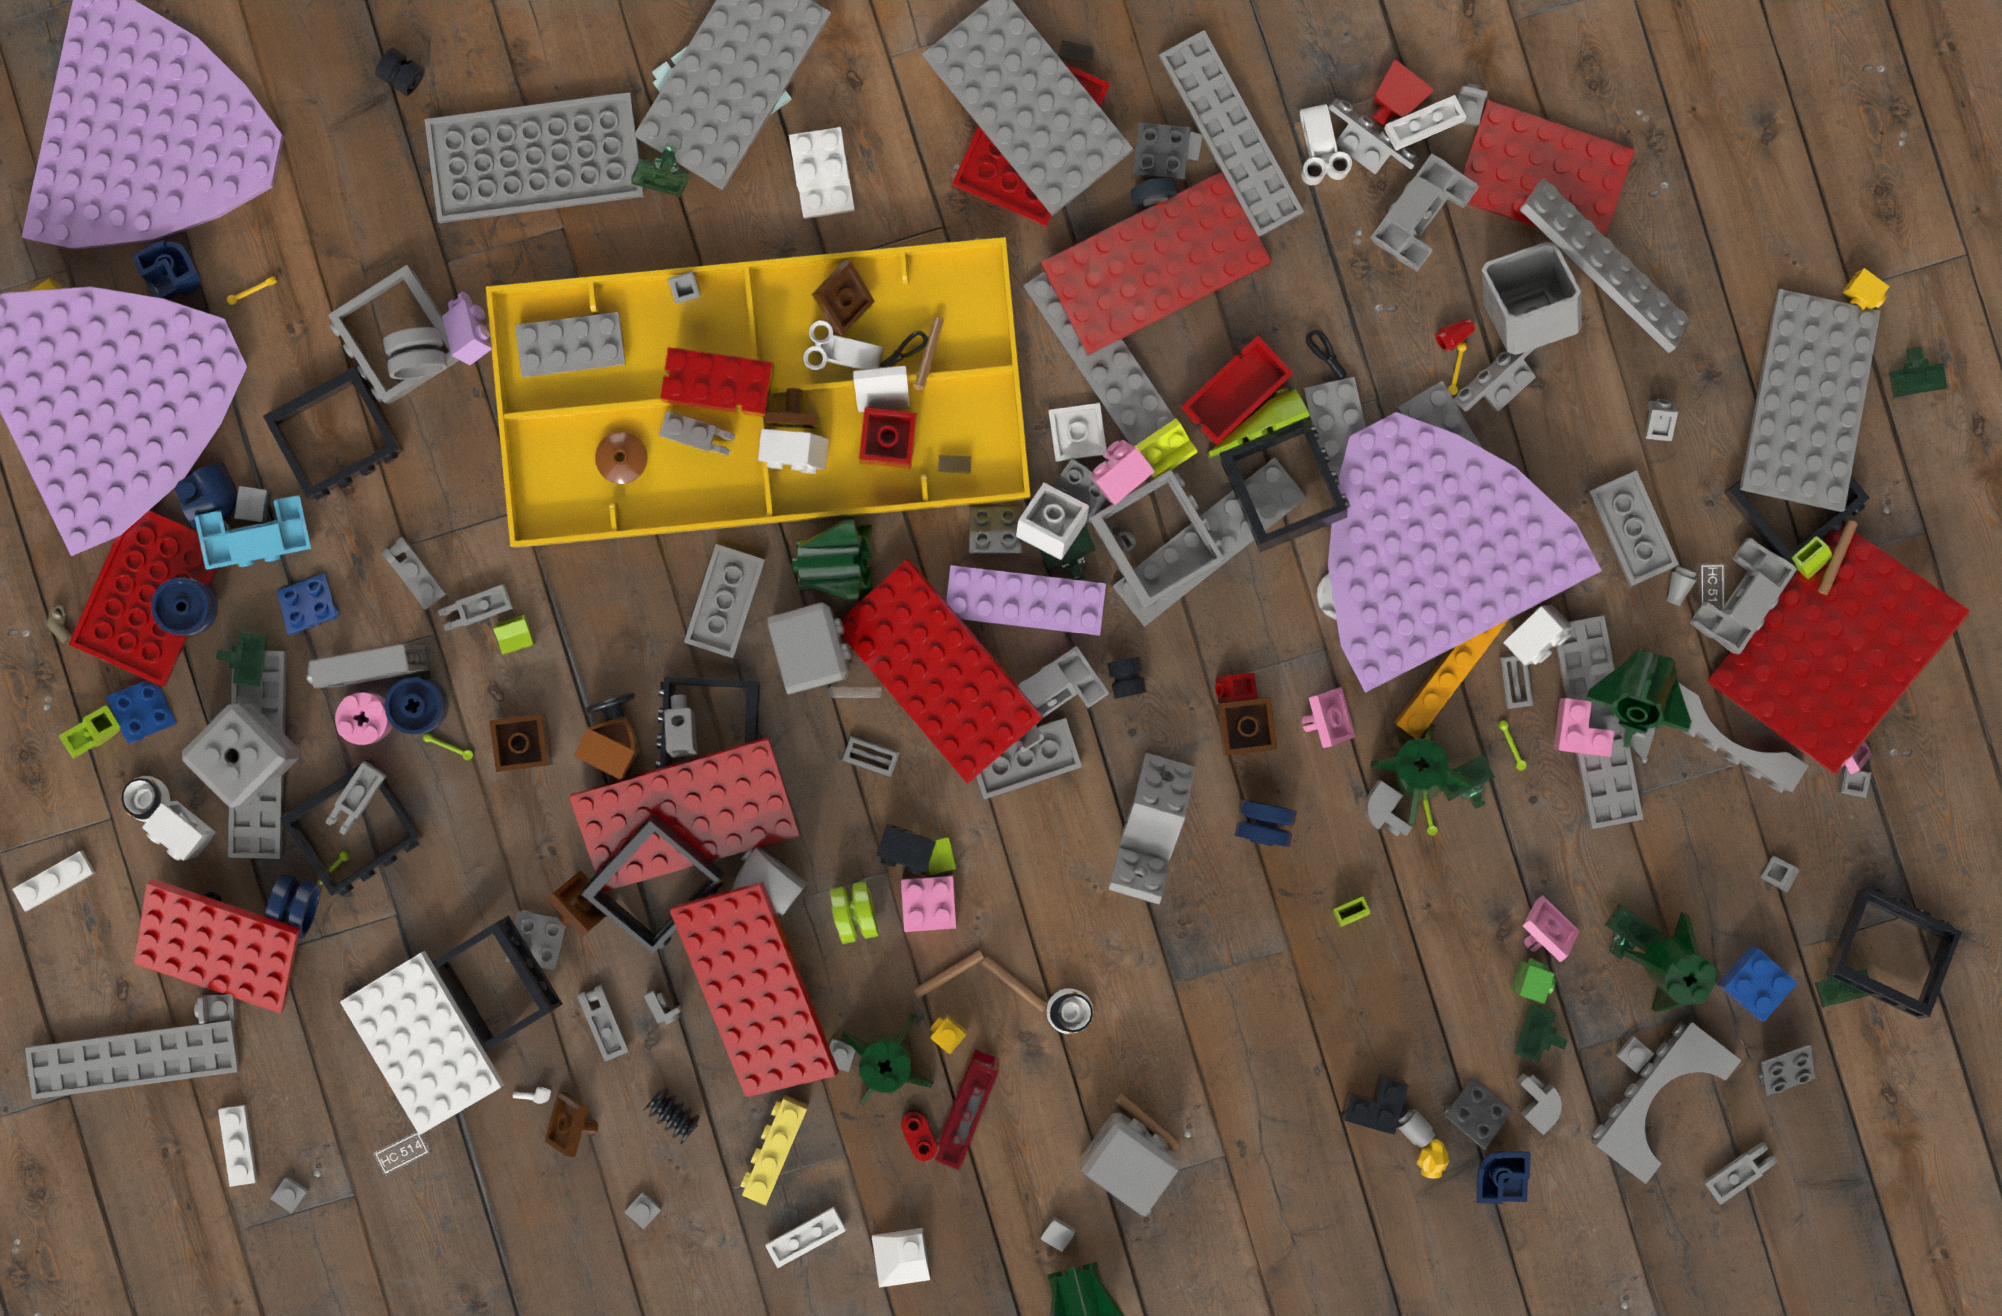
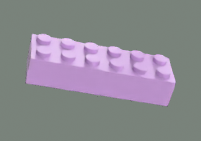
M951 565L946 603L961 620L1100 636L1106 583Z

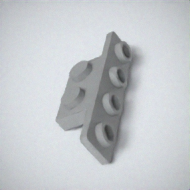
M1336 98L1328 107L1332 112L1349 123L1336 140V146L1375 175L1390 155L1410 169H1413L1419 159L1411 148L1406 146L1396 151L1386 131H1381L1375 127L1374 122L1365 115L1360 116L1353 110V106L1347 101Z
M1534 349L1517 355L1509 353L1507 350L1500 353L1493 363L1485 370L1479 372L1477 377L1467 387L1462 388L1454 398L1455 404L1466 412L1484 396L1490 406L1499 412L1536 378L1524 361V358Z

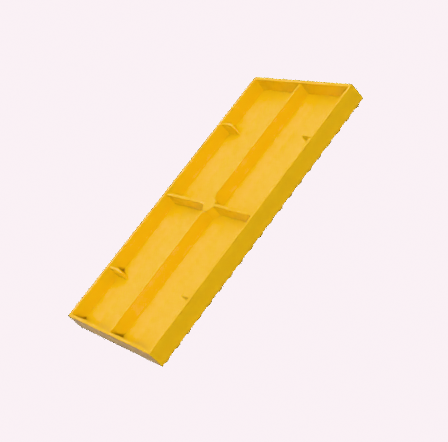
M1006 237L486 287L510 547L521 548L1030 499ZM844 260L852 262L875 302L844 335H836L834 330L833 335L883 347L881 363L892 355L893 351L897 350L901 343L913 332L923 331L929 337L933 319L938 317L944 320L924 390H917L914 388L925 347L916 354L903 358L902 361L893 366L906 367L910 407L885 410L917 413L911 469L859 463L864 412H858L853 371H861L860 369L826 362V365L821 370L812 371L804 363L806 350L816 346L810 338L811 325L817 321L828 322L812 293ZM693 271L701 297L675 304L668 278ZM614 312L620 313L626 365L526 378L521 377L515 325ZM818 326L813 334L816 339L824 340L828 337L829 332L826 327ZM918 335L913 338L901 353H908L923 343L922 336ZM668 347L773 362L775 368L768 412H786L787 388L802 389L801 413L819 415L821 418L820 429L768 427L765 423V417L744 415L741 411L742 406L737 405L739 407V414L663 403L660 395L663 375L669 376L664 370ZM817 351L811 352L808 355V362L813 366L820 365L823 361L821 353ZM666 411L714 425L717 429L735 434L734 441L715 435L712 443L731 450L729 456L713 451L707 452L660 437L659 433ZM761 429L812 433L828 438L826 470L816 469V474L803 473L798 470H792V465L784 464L782 469L768 468L766 462L758 460ZM615 432L633 434L641 440L647 451V465L644 472L639 478L630 483L617 484L610 482L600 474L596 466L595 454L599 443L606 436ZM622 452L617 453L615 456L617 462H622L625 458Z

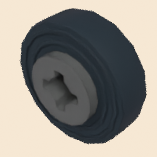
M1154 178L1144 181L1131 189V199L1134 205L1153 206L1160 202H1165L1177 194L1176 182L1171 178Z

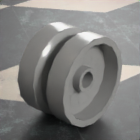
M421 327L402 330L389 334L383 339L385 354L392 357L387 362L391 378H422L440 373L447 368L445 353L438 350L442 347L443 341L441 331L437 328Z

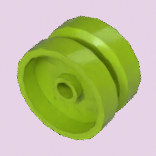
M867 881L853 884V901H851L848 890L844 886L830 889L832 913L842 944L857 941L858 924L861 934L865 939L879 936L876 913Z

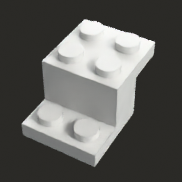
M841 127L789 135L803 218L808 219L855 211Z

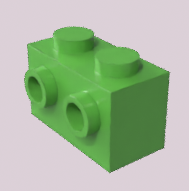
M1529 958L1528 962L1520 960L1511 990L1523 997L1545 1003L1548 993L1551 994L1554 990L1556 979L1553 978L1554 973L1548 970L1549 966L1543 962Z

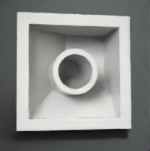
M923 1228L872 1235L879 1287L930 1280Z

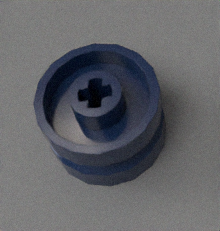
M173 578L163 582L156 589L151 600V613L156 624L173 635H197L206 631L214 623L218 614V600L214 591L204 582L189 578Z
M412 677L402 679L391 687L386 695L384 707L386 717L393 727L400 732L413 735L431 732L438 728L447 716L449 704L447 694L441 685L432 679ZM419 701L420 706L416 710L414 704Z
M1241 800L1239 813L1242 816L1253 818L1254 822H1237L1234 836L1250 839L1251 842L1263 845L1290 847L1292 833L1289 830L1278 828V824L1288 826L1295 824L1296 810L1255 801Z
M281 875L272 890L265 917L299 928L298 938H305L317 912L320 885L307 880L299 885L295 877Z

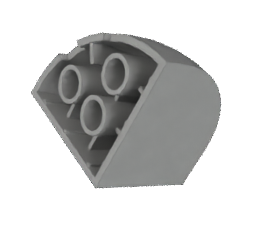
M756 847L755 850L747 851L741 858L745 863L735 879L733 890L764 882L777 917L780 920L808 883L762 847Z

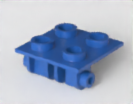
M326 573L277 591L288 635L293 633L299 634L301 630L309 627L314 628L316 624L320 626L322 622L330 619L336 620V617L340 615L338 607L334 606Z
M149 680L106 696L127 744L136 743L146 736L177 724L159 685Z

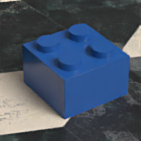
M1750 946L1717 985L1753 1017L1765 1022L1798 982L1760 949Z

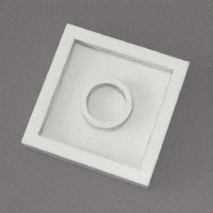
M905 366L853 371L858 412H864L865 407L875 409L910 407Z
M1100 403L1049 410L1056 462L1071 460L1072 457L1074 459L1103 456L1107 453Z

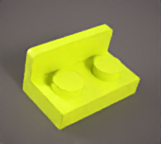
M1176 418L1134 446L1155 471L1151 475L1154 480L1198 452Z

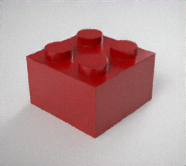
M865 407L859 463L911 469L917 413Z

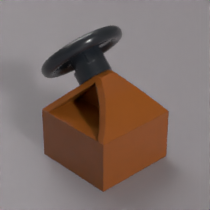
M625 693L586 707L585 711L587 714L602 711L606 722L587 728L574 757L618 779L628 777L641 751V747L634 727L629 719L624 717L626 715L621 704L633 700L635 693Z

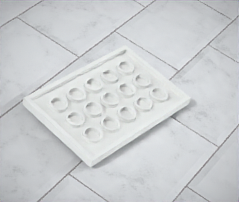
M425 951L340 1001L419 1135L505 1085Z

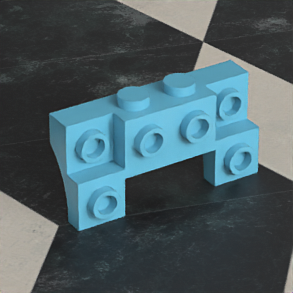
M296 495L273 500L278 519L276 521L226 531L221 510L195 515L206 570L233 564L245 567L255 564L254 560L264 558L265 562L281 559L280 555L311 549L300 496Z

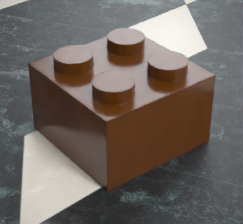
M1271 697L1217 703L1223 755L1277 749Z
M546 713L489 720L496 772L553 765Z

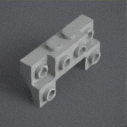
M1431 154L1413 180L1406 184L1397 202L1390 206L1388 214L1370 239L1375 245L1394 255L1398 261L1418 272L1433 251L1430 246L1418 240L1447 199L1464 208L1479 186L1455 170L1447 162Z
M1746 538L1733 557V560L1746 569L1747 573L1722 610H1718L1709 602H1703L1690 621L1691 625L1708 638H1714L1735 654L1742 652L1754 632L1764 624V617L1770 609L1776 606L1779 601V595L1797 570L1787 560L1762 547L1752 538Z
M1077 646L1050 665L1044 666L1034 676L1022 681L1018 685L1044 717L1077 694L1087 708L1109 694ZM1035 725L1016 743L1024 753L1045 737L1037 725Z

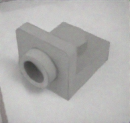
M1467 84V87L1462 86L1459 90L1457 100L1467 117L1462 122L1463 124L1479 126L1484 101L1488 95V91L1482 90V86Z
M1666 399L1648 401L1649 416L1644 434L1646 439L1672 441L1678 416L1675 405Z
M654 989L644 995L658 1024L665 1021L667 1025L680 1018L678 1013L682 1012V1006L679 1005L667 1012L668 1002L662 992L658 994L657 990Z
M212 994L198 997L197 1002H195L194 1012L195 1016L199 1017V1024L237 1019L236 998H233L231 994Z

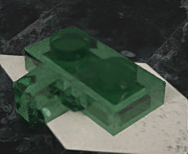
M665 147L661 159L655 158L654 162L639 159L631 176V184L681 197L689 181V172L677 169L678 164L675 163L676 149Z
M1921 347L1906 350L1908 362L1904 363V370L1889 372L1893 398L1947 389L1943 363L1929 365L1928 359L1924 360Z
M1087 527L1082 528L1062 560L1040 549L1048 570L1061 565L1063 571L1070 569L1074 580L1084 577L1080 564L1085 562L1083 556L1096 551Z
M240 632L238 645H233L232 651L217 649L216 660L230 662L229 668L234 669L232 683L261 687L268 635Z
M1481 754L1453 769L1474 782L1473 789L1446 784L1443 793L1447 801L1461 795L1463 800L1469 798L1474 809H1478L1486 804L1480 794L1481 791L1485 790L1482 784L1495 778L1484 755Z
M1621 904L1617 906L1605 926L1616 932L1612 937L1614 942L1608 951L1621 960L1624 957L1620 953L1621 948L1634 950L1635 947H1638L1646 953L1649 946L1653 943L1656 944L1663 935L1661 931Z
M1832 957L1827 958L1828 965ZM1867 969L1857 971L1869 977ZM1828 976V979L1814 982L1822 1008L1869 996Z
M1530 1004L1513 1053L1539 1063L1543 1050L1549 1051L1551 1045L1565 1050L1568 1040L1556 1035L1557 1029L1552 1027L1556 1013Z

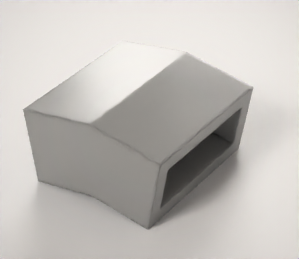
M238 486L234 518L266 523L271 491Z

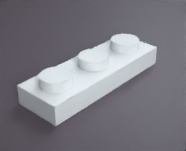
M1454 95L1388 123L1384 129L1397 151L1462 123L1467 117Z
M82 850L12 890L26 912L96 872Z
M247 1104L221 1108L218 1112L229 1186L256 1183L258 1178Z
M832 1207L766 1243L765 1246L776 1267L779 1268L846 1231V1227L835 1207Z

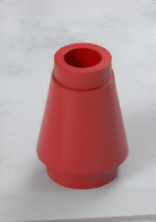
M1469 318L1439 328V332L1435 334L1436 342L1443 351H1453L1475 331V326Z

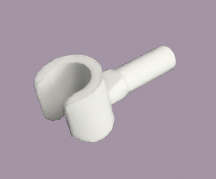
M537 1087L535 1094L513 1092V1098L529 1099L541 1104L549 1100L551 1090Z

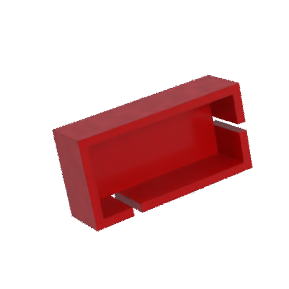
M1257 336L1195 393L1180 410L1195 426L1199 423L1202 425L1199 431L1215 447L1294 373Z
M668 347L664 370L669 376L663 375L660 399L663 403L737 414H739V407L737 406L739 405L742 406L741 411L744 415L765 417V412H768L775 366L770 361Z

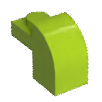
M107 705L84 717L82 723L60 734L59 738L72 759L91 748L98 747L120 731V725Z

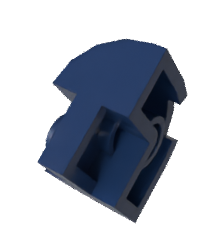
M162 240L131 255L140 276L146 281L152 297L170 300L181 293L187 297L200 284L201 279L189 253L182 245Z
M224 463L203 467L192 472V475L178 481L174 490L182 504L181 509L196 530L195 515L220 510L223 520L232 515L231 513L236 506L237 490Z
M1499 1151L1489 1154L1480 1163L1478 1169L1476 1203L1503 1204V1202H1527L1531 1153L1525 1151Z

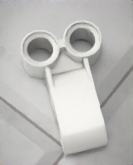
M1327 105L1301 109V123L1309 159L1305 162L1301 171L1302 180L1308 185H1317L1323 180L1325 174H1328L1335 180L1345 178L1352 167V160L1347 153L1338 152ZM1336 160L1342 161L1346 169L1344 171L1335 170L1333 162ZM1310 166L1318 167L1320 175L1317 177L1310 176L1307 168Z
M817 321L811 325L810 338L816 346L808 348L804 354V363L808 369L812 371L821 370L826 365V362L860 370L879 369L883 347L833 335L831 325L825 321ZM816 327H826L829 332L828 337L824 340L816 339L813 334ZM814 351L821 353L823 357L822 363L817 366H813L808 362V355Z

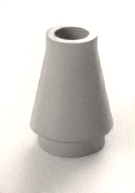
M1677 566L1671 574L1666 601L1681 606L1683 600L1697 581L1695 579L1697 573Z

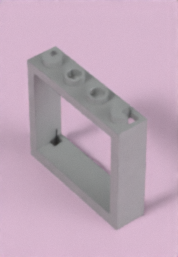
M405 265L328 315L332 321L329 323L331 329L337 337L341 335L346 343L343 345L345 351L351 359L355 357L360 365L357 367L359 373L364 380L369 379L374 387L371 389L373 395L378 402L383 401L388 405L437 374L422 378L406 379L387 391L342 319L402 280H405L433 326L441 331L442 340L449 349V352L445 354L447 368L459 361V359L451 355L441 312L414 270L408 265Z
M1171 470L1124 497L1116 505L1113 504L1090 518L1092 525L1143 609L1225 560L1223 555L1226 552L1220 541H1213L1209 534L1212 531L1211 526L1205 517L1200 519L1196 512L1199 509L1192 495L1186 496L1182 489L1186 486L1178 473L1174 475ZM1168 483L1212 556V559L1149 596L1104 520Z
M402 644L309 661L310 667L308 668L309 675L307 677L309 683H313V688L342 687L429 671L430 669L425 645Z

